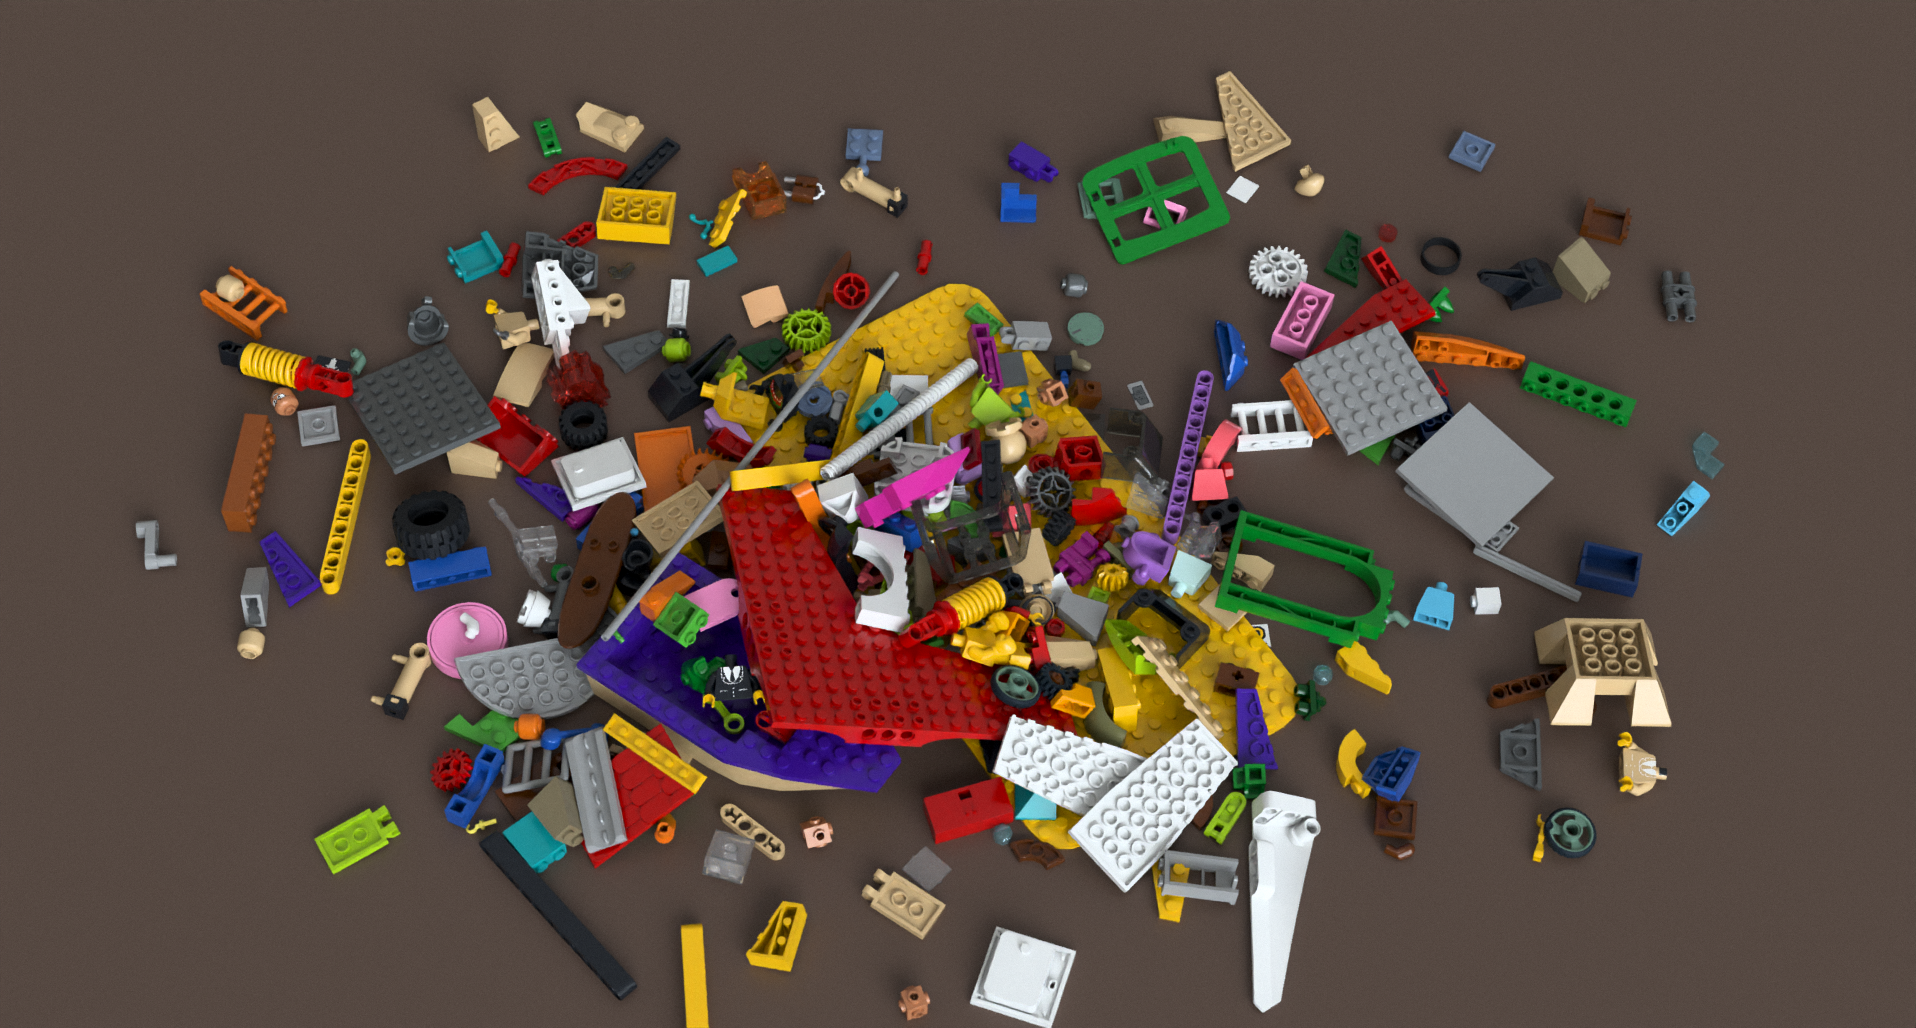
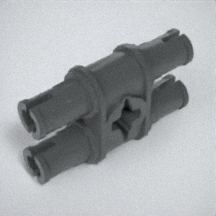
M1663 271L1661 274L1662 287L1660 291L1663 295L1662 305L1666 308L1667 320L1671 322L1678 319L1677 308L1684 309L1685 321L1694 322L1696 320L1695 307L1697 301L1694 295L1695 287L1691 284L1690 272H1681L1679 275L1680 284H1674L1672 272Z

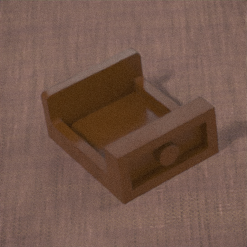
M1588 197L1579 235L1621 246L1623 239L1628 237L1629 229L1626 227L1630 226L1632 215H1629L1631 208H1627L1625 213L1597 207L1594 206L1595 199Z

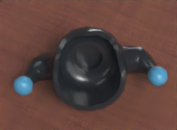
M632 528L630 531L632 535L631 541L621 558L622 564L627 571L638 574L643 582H645L651 574L650 566L653 560V548L647 541L638 539V529Z

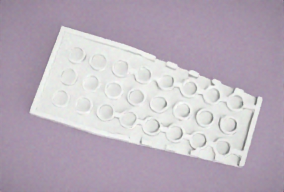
M1012 715L1009 718L993 772L1083 817L1109 790L1146 761L1147 758L1106 743L1100 744L1087 737L1081 738L1073 735L1074 733L1062 732L1054 729L1052 726H1043L1035 723L1033 720H1024L1016 717V715Z
M1195 719L1109 790L1068 833L1125 893L1164 854L1165 850L1169 849L1182 833V830L1191 822L1195 814L1204 806L1208 798L1217 790V787L1226 779L1238 762L1198 719Z

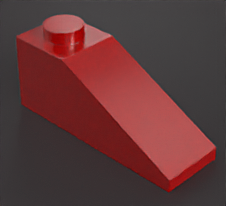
M1382 246L1361 258L1369 273L1384 290L1403 281Z

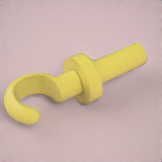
M497 819L485 822L479 820V823L475 824L473 830H469L470 824H468L466 831L469 834H473L479 828L484 830L485 826L496 824Z

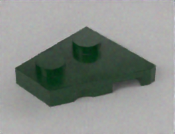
M777 338L738 350L739 356H742L743 359L763 374L789 353V347Z

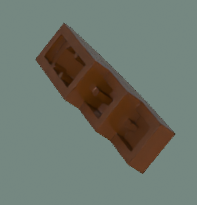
M847 251L840 258L827 276L815 305L818 313L823 312L824 314L826 303L834 304V283L840 276L849 273L852 262L851 251Z

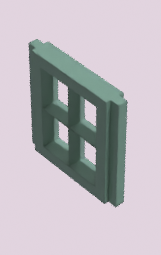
M1109 178L1099 184L1101 193V187L1111 186L1112 195L1103 196L1105 200L1114 199V204L1124 201L1119 179ZM1083 181L1077 183L1083 216L1087 219H1095L1096 215L1083 189ZM1093 197L1094 201L1100 200L1099 197Z

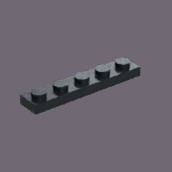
M665 137L614 188L640 190L680 150V145Z
M1000 440L981 441L984 532L1004 531Z

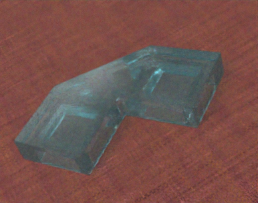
M1703 432L1692 445L1696 467L1699 471L1714 479L1725 465L1710 455L1720 442L1706 432Z

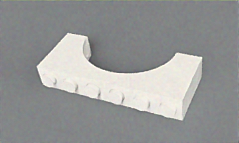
M861 527L857 528L852 539V554L865 558L874 564L883 574L888 590L875 596L861 595L855 608L856 623L896 632H902L904 626L908 625L910 614L907 612L909 600L907 599L908 586H906L905 545H903L902 536Z

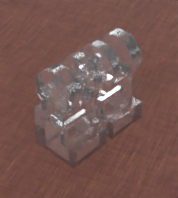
M1211 522L1209 526L1190 523L1176 545V551L1181 550L1189 555H1195L1198 559H1211L1216 547H1218L1223 538L1219 522Z

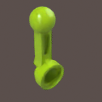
M715 701L714 708L724 720L725 730L733 735L742 732L744 729L743 717L736 713L730 714L721 701ZM731 721H738L740 726L737 729H731L729 723Z

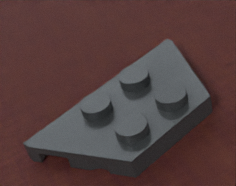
M1539 718L1534 719L1531 723L1520 724L1513 729H1506L1499 733V770L1537 791H1540L1542 788Z

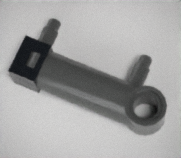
M564 566L557 572L556 579L558 584L544 587L545 592H556L549 620H544L543 627L534 628L533 633L544 634L548 640L558 638V622L561 607L574 571L571 566Z

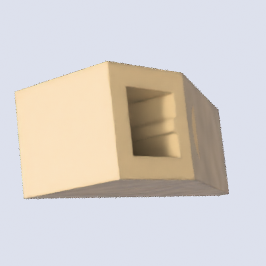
M1214 551L1211 563L1217 569L1224 570L1228 553ZM1237 554L1232 577L1245 582L1250 588L1261 592L1272 577L1275 565L1259 556Z

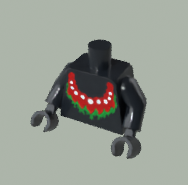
M789 373L773 375L764 380L761 385L752 384L749 387L750 390H756L754 394L760 396L763 395L764 389L766 390L765 393L777 416L799 390L794 382L795 377ZM799 402L785 418L784 423L797 415ZM770 419L768 422V426H770L775 419ZM781 423V425L777 428L776 432H779V431L782 430V427H783V424H782V423Z

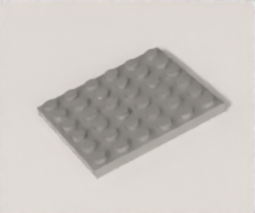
M1392 320L1293 364V368L1298 370L1347 456L1447 411L1446 404Z

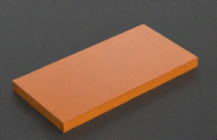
M691 426L634 433L638 466L647 486L642 489L645 512L682 490V484L677 481L679 477H677L676 473L681 458H684L686 453L690 456L691 451L694 450Z

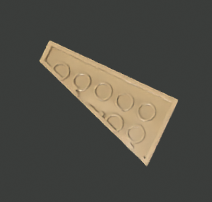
M1136 636L1131 641L1135 646L1139 644L1143 648V656L1147 661L1149 660L1152 664H1156V672L1174 694H1179L1184 698L1185 703L1183 705L1192 713L1197 714L1196 719L1217 740L1224 736L1222 725L1218 720L1213 719L1208 705L1202 703L1199 699V692L1190 686L1188 676L1179 670L1177 660L1168 654L1165 643L1158 638Z

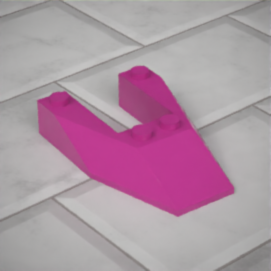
M969 447L890 484L882 490L883 493L854 508L864 527L867 529L873 526L875 529L884 524L883 520L891 515L907 509L923 498L929 500L946 489L945 485L953 480L968 455Z

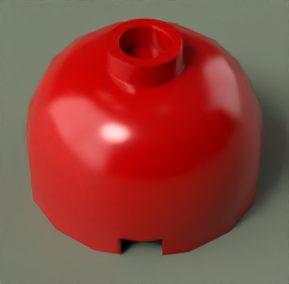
M858 273L843 274L834 283V299L843 308H860L867 302L870 296L869 283L866 278Z

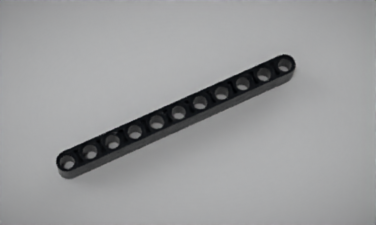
M494 830L479 842L485 854L619 1001H622L637 988L633 978L497 830Z

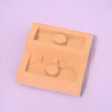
M778 285L762 288L741 296L751 325L754 328L770 320L775 323L789 314Z

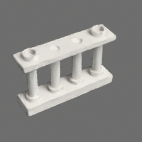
M1292 400L1232 404L1230 416L1231 418L1238 417L1240 427H1242L1241 435L1237 437V452L1311 447L1313 438L1309 431L1304 430L1303 420ZM1294 413L1297 431L1286 432L1283 414ZM1264 415L1276 416L1279 433H1267ZM1257 416L1260 434H1249L1246 417Z

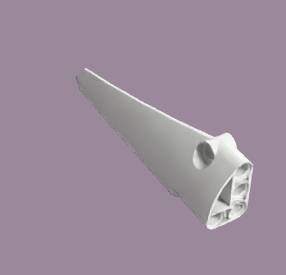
M1276 791L1263 792L1252 801L1253 839L1249 845L1253 1004L1262 1013L1281 1001L1292 937L1314 837L1321 830L1320 824L1316 821V803L1314 800Z

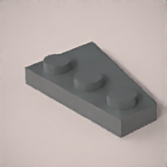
M657 330L603 346V351L626 374L660 353L667 339Z

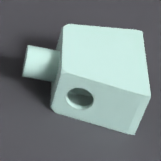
M1178 550L1168 582L1169 586L1173 587L1171 591L1172 596L1181 598L1184 593L1191 596L1194 595L1209 578L1212 565Z

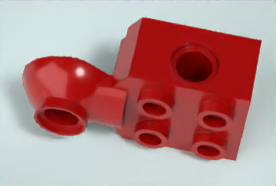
M1097 435L1060 438L1054 457L1047 454H1036L1029 459L1028 468L1030 472L1035 473L1039 469H1045L1048 466L1051 468L1058 467V470H1065L1064 475H1070L1069 481L1102 479L1106 462Z

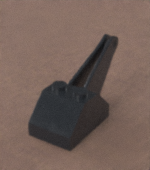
M1536 257L1519 261L1509 269H1482L1477 273L1481 284L1502 293L1511 311L1561 299L1563 294L1549 264Z
M731 333L723 336L714 346L691 364L676 363L662 371L649 388V399L668 422L675 420L711 399L700 396L703 382L710 384L716 372L737 344V340L733 338Z

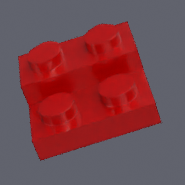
M1033 625L1027 627L1028 632H1026L1027 641L1031 643V646L1024 648V650L1031 656L1029 664L1031 671L1038 672L1044 664H1051L1043 626Z

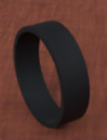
M1435 237L1424 244L1420 259L1424 268L1436 275H1448L1455 272L1459 267L1462 252L1458 244L1453 240L1445 237ZM1434 245L1446 246L1455 252L1458 261L1449 267H1438L1426 259L1424 251Z

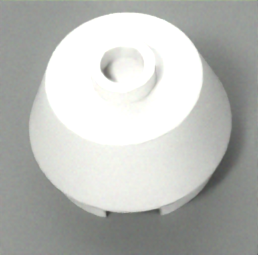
M529 589L526 595L527 598L519 612L517 623L523 624V627H541L543 621L549 618L551 612L548 609L550 600L538 590L536 592Z

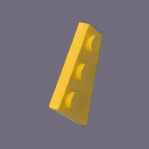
M1158 859L1151 867L1159 918L1180 922L1184 897L1166 894L1161 896V887H1158V877L1161 875V870H1158ZM1175 864L1173 867H1170V881L1187 883L1190 868H1185L1183 864Z

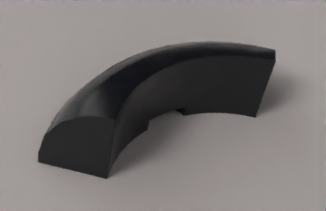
M840 522L829 538L827 552L852 594L859 585L857 582L858 576L851 563L847 561L849 545L854 535Z

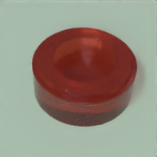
M1390 224L1381 226L1379 238L1384 242L1394 241L1397 237L1396 227Z

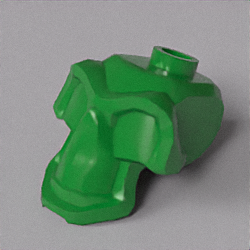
M704 656L687 660L681 666L682 674H680L682 683L704 695L705 684L711 673L717 671V668L725 667V660L715 657L712 661L706 663Z

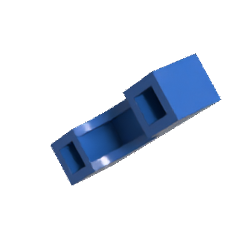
M487 744L483 745L474 761V768L468 783L460 793L453 795L444 810L448 822L466 829L499 774L502 765L505 764L503 751Z

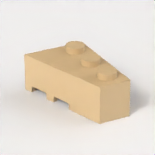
M489 97L472 104L478 138L488 152L499 149L501 146L520 138Z

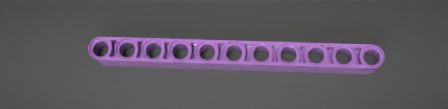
M1206 370L1200 371L1196 378L1161 539L1171 545L1176 544L1179 539L1214 380L1213 374Z

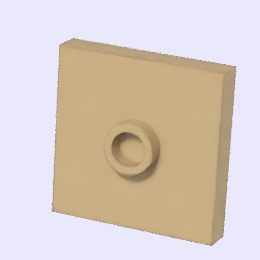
M1219 584L1198 605V608L1228 632L1247 612L1238 610L1237 613L1214 607L1220 587Z

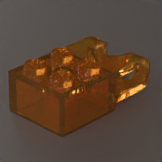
M767 161L758 163L759 169L756 173H746L741 167L732 169V180L737 191L743 189L747 192L745 198L741 199L752 221L786 212L787 197Z

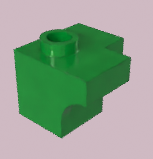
M1245 764L1241 768L1232 769L1233 790H1243L1246 800H1255L1265 792V764Z

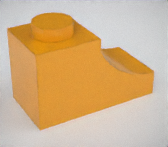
M1076 683L1072 686L1071 690L1061 689L1050 701L1051 708L1083 719L1095 708L1092 689Z

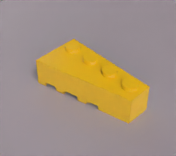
M1114 647L1097 649V666L1101 682L1105 683L1104 696L1105 701H1108L1109 718L1113 719L1117 726L1127 732L1137 731V711L1141 708L1139 697H1135L1136 686L1134 682L1131 683V670L1127 668Z

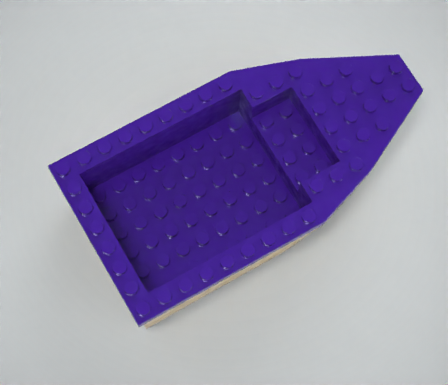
M678 552L650 589L680 570L696 582L684 596L722 579ZM734 591L732 596L739 597L738 591ZM638 602L617 629V633L625 641L620 644V641L614 635L608 641H604L600 637L576 664L577 668L587 675L595 695L649 730L661 723L675 747L709 769L738 784L777 791L853 789L877 793L901 763V758L892 745L845 743L842 737L824 731L796 729L795 734L784 745L758 729L756 717L761 711L767 710L763 698L756 700L757 705L754 703L753 698L721 701L730 714H739L744 719V729L742 732L735 735L728 733L724 728V720L715 708H712V705L707 703L703 707V694L699 691H694L688 685L685 686L681 681L680 674H682L681 666L684 662L693 658H699L700 656H704L707 663L715 657L725 660V655L737 654L738 666H746V668L750 669L738 615L702 632L699 630L696 634L695 642L686 648L653 625L654 622L641 613ZM760 719V721H759L760 726H762V727H769V726H770L769 723H767V722L764 721L763 719ZM731 721L729 723L731 729H737L740 726L738 721Z

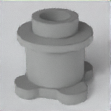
M1124 515L1121 524L1114 527V531L1119 533L1123 540L1126 536L1132 537L1140 525L1135 516Z

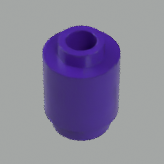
M809 444V447H805L803 458H807V462L830 460L832 449H828L827 446Z

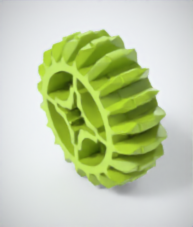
M801 307L800 312L794 310L793 314H788L787 319H784L782 338L786 345H789L790 349L795 348L796 351L801 348L804 354L806 351L813 353V350L819 351L820 347H825L826 343H829L831 324L829 319L824 317L823 312L818 313L817 309L811 311L810 308L804 311ZM817 327L821 330L819 333L816 332ZM794 328L797 330L796 334L792 332Z

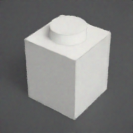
M1499 587L1475 588L1474 594L1470 597V605L1474 607L1475 614L1499 613L1501 607Z

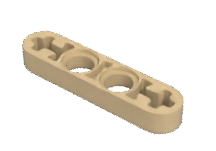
M726 804L721 808L720 817L724 824L770 859L780 860L784 857L785 845L780 839L737 806ZM726 812H733L734 818L730 815L726 817ZM742 822H748L751 827L748 830H742L739 828V825ZM764 834L766 839L763 842H757L755 836ZM772 847L775 849L779 847L780 852L775 851L773 853Z

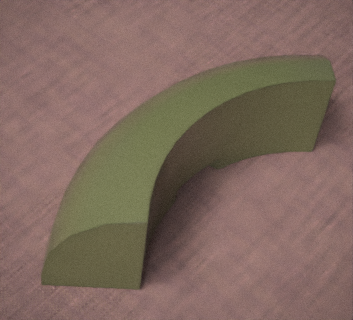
M1099 681L1088 682L1086 687L1092 689L1095 708L1083 719L1086 731L1097 743H1106L1123 748L1127 731L1117 726L1104 709L1105 683Z

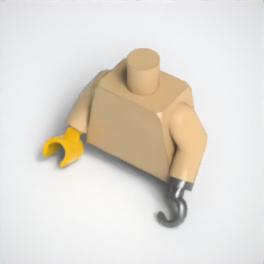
M489 299L486 303V312L488 314L495 313L493 315L495 322L493 332L498 335L502 348L507 349L529 342L531 340L530 331L539 329L538 319L526 320L524 312L508 313L501 308L497 309V302Z

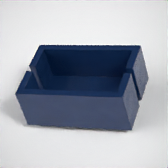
M1585 541L1580 552L1575 585L1633 598L1638 587L1639 570L1643 554Z

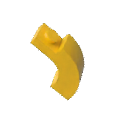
M1353 729L1346 735L1340 745L1336 759V772L1342 786L1345 787L1351 784L1354 793L1359 794L1363 799L1369 795L1371 788L1362 780L1363 775L1357 768L1356 758L1364 753L1367 744L1359 733Z

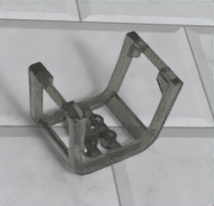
M1012 471L1001 473V496L997 504L953 519L933 522L924 510L920 499L911 502L912 506L910 507L928 563L945 583L956 584L1019 564L1027 557L1031 527ZM1011 496L1017 510L1015 521L1019 532L1018 541L1007 511ZM999 515L1012 553L1011 556L996 560V549L990 541L989 528L984 523V519ZM976 522L979 538L971 540V535L966 531L965 525ZM955 528L959 532V543L965 550L964 558L971 568L958 573L954 571L942 532ZM926 529L928 530V532L933 533L937 549L933 540H929ZM983 549V553L988 558L989 563L978 566L976 551Z

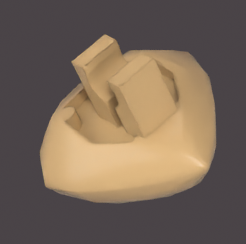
M1308 164L1299 170L1303 179L1297 181L1294 190L1305 196H1315L1323 186L1324 176L1319 173L1313 174Z

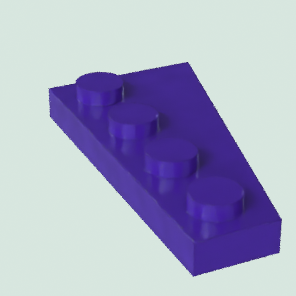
M1236 689L1237 768H1241L1245 764H1265V770H1278L1272 744H1270L1267 725L1264 722L1257 689Z

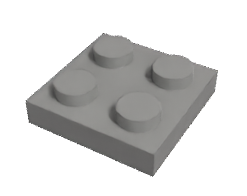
M335 405L297 411L302 447L340 440Z

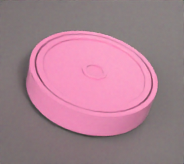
M474 602L456 604L442 611L431 623L427 634V645L435 666L446 675L458 679L461 678L457 672L454 658L508 648L509 644L507 629L502 617L489 606ZM464 612L479 623V634L474 639H469L465 636L467 625L460 621V617Z

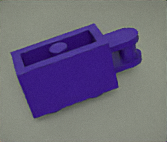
M1022 141L1009 154L1008 166L1035 182L1043 179L1050 183L1053 181V177L1059 174L1058 170L1050 165L1049 157Z

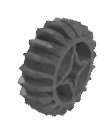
M1048 466L1033 473V478L1028 480L1031 485L1026 486V489L1030 490V493H1027L1025 496L1031 498L1028 501V504H1033L1031 510L1038 509L1037 515L1053 518L1052 516L1057 511L1063 509L1068 512L1070 510L1069 507L1072 506L1071 499L1076 498L1072 492L1076 491V489L1071 486L1074 481L1068 480L1070 475H1064L1065 470H1058V467L1051 468ZM1042 482H1043V488H1042V490L1040 491V486H1041V484H1042ZM1048 491L1054 492V491H1056L1057 493L1050 494V493H1045V492H1048ZM1062 494L1061 501L1057 505V503L1059 502V496Z

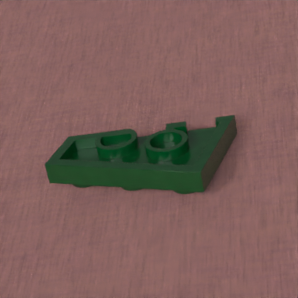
M1345 229L1324 272L1356 288L1358 285L1362 237Z

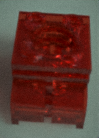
M576 350L567 353L559 359L561 369L557 365L553 366L554 372L550 368L547 369V382L553 391L551 393L552 399L555 403L558 402L562 410H566L568 404L572 405V402H580V400L585 402L590 400L593 404L597 403L602 408L608 405L606 400L611 398V395L604 383L603 369L598 363L592 361L591 355L587 351L580 354Z

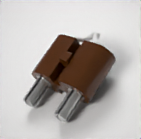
M797 174L796 178L785 176L784 182L795 184L793 191L781 190L780 195L792 198V202L813 205L814 200L818 199L820 195H824L825 190L819 184L818 177ZM819 186L821 192L815 197V193H817V189Z

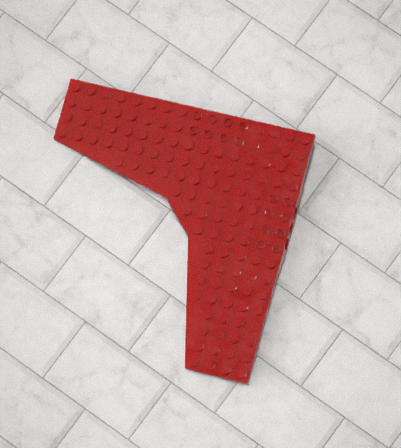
M718 484L716 492L723 484ZM730 487L719 501L737 579L739 595L738 618L751 675L756 676L760 683L771 728L824 731L842 737L845 743L922 747L923 744L954 738L1003 740L1009 718L1012 715H1016L1018 718L1030 719L1037 724L1049 725L1056 730L1068 731L1078 736L1071 714L1051 708V700H1048V696H1042L1043 692H1041L1037 703L1029 708H1015L999 700L991 689L990 679L997 668L1005 665L994 664L993 667L966 659L960 653L921 643L906 648L900 643L899 635L895 632L856 623L855 608L857 603L813 526L807 521L800 510L791 490L754 488L732 491ZM1028 671L1035 676V672ZM1011 674L1000 676L998 681L1006 683ZM1028 684L1026 690L1033 693L1031 686Z

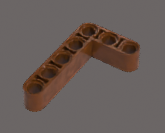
M1567 666L1495 684L1489 691L1487 703L1490 707L1497 709L1543 697L1545 692L1554 684L1549 680L1556 682L1567 670ZM1594 700L1592 718H1593V716H1594V714H1595V712H1596V710H1597V705H1596L1595 700Z

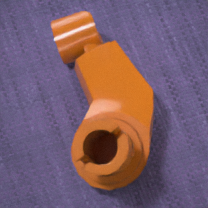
M670 813L658 821L654 836L656 840L662 844L671 842L674 837L676 821Z

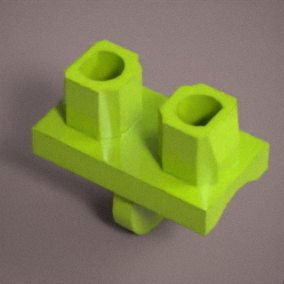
M737 355L734 360L727 359L724 365L726 369L724 373L717 372L714 376L717 384H719L720 379L735 372L737 373L735 384L742 380L746 382L748 379L745 374L747 367L742 362V356Z

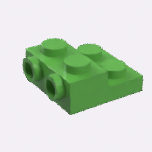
M675 592L653 625L687 648L688 645L695 642L699 629L706 626L710 614Z

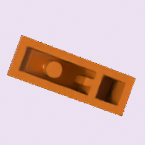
M681 570L653 586L639 601L641 613L655 622L674 593L677 592L684 596L696 583L695 580Z

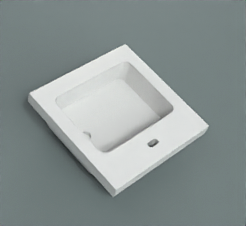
M623 437L551 460L553 469L573 512L604 502L616 493H631L647 487Z
M996 926L970 1004L1045 1028H1052L1076 951Z

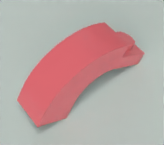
M1225 419L1217 428L1202 454V458H1213V469L1219 468L1227 451L1234 445L1242 427ZM1202 458L1195 470H1202Z

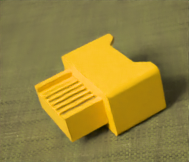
M1016 642V651L1008 656L996 657L994 664L1015 665L1028 671L1031 656L1024 650L1026 643Z

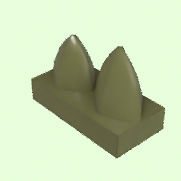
M1110 541L1106 542L1103 545V549L1111 557L1109 562L1111 564L1114 562L1116 565L1121 564L1122 567L1127 568L1129 579H1131L1135 570L1127 564L1123 557L1122 542L1113 544Z

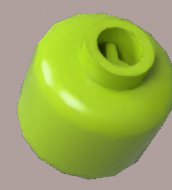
M684 338L668 339L665 346L662 347V354L669 362H684L691 354V346Z

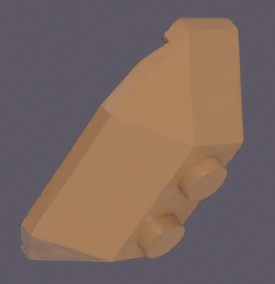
M712 460L693 478L692 482L698 481L709 495L713 497L718 484H723L730 476V471H734L739 463ZM749 464V465L745 468V470H746V469H754V468L751 466V464Z

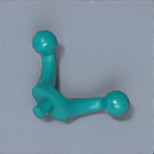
M690 214V220L699 225H706L704 231L700 234L701 239H706L708 231L712 228L710 226L713 223L712 219L710 221H707V219L697 220L695 214Z

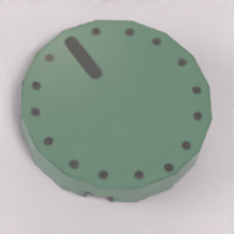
M1083 312L1074 315L1070 319L1067 333L1074 343L1090 346L1101 340L1104 333V324L1097 315Z

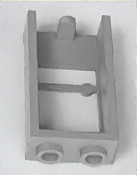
M1165 850L1163 858H1159L1158 870H1161V875L1158 877V887H1161V896L1166 894L1229 902V904L1235 905L1239 890L1235 889L1238 883V875H1235L1238 859ZM1175 864H1183L1185 868H1190V870L1201 871V885L1170 881V867H1173ZM1205 872L1215 873V887L1205 886Z

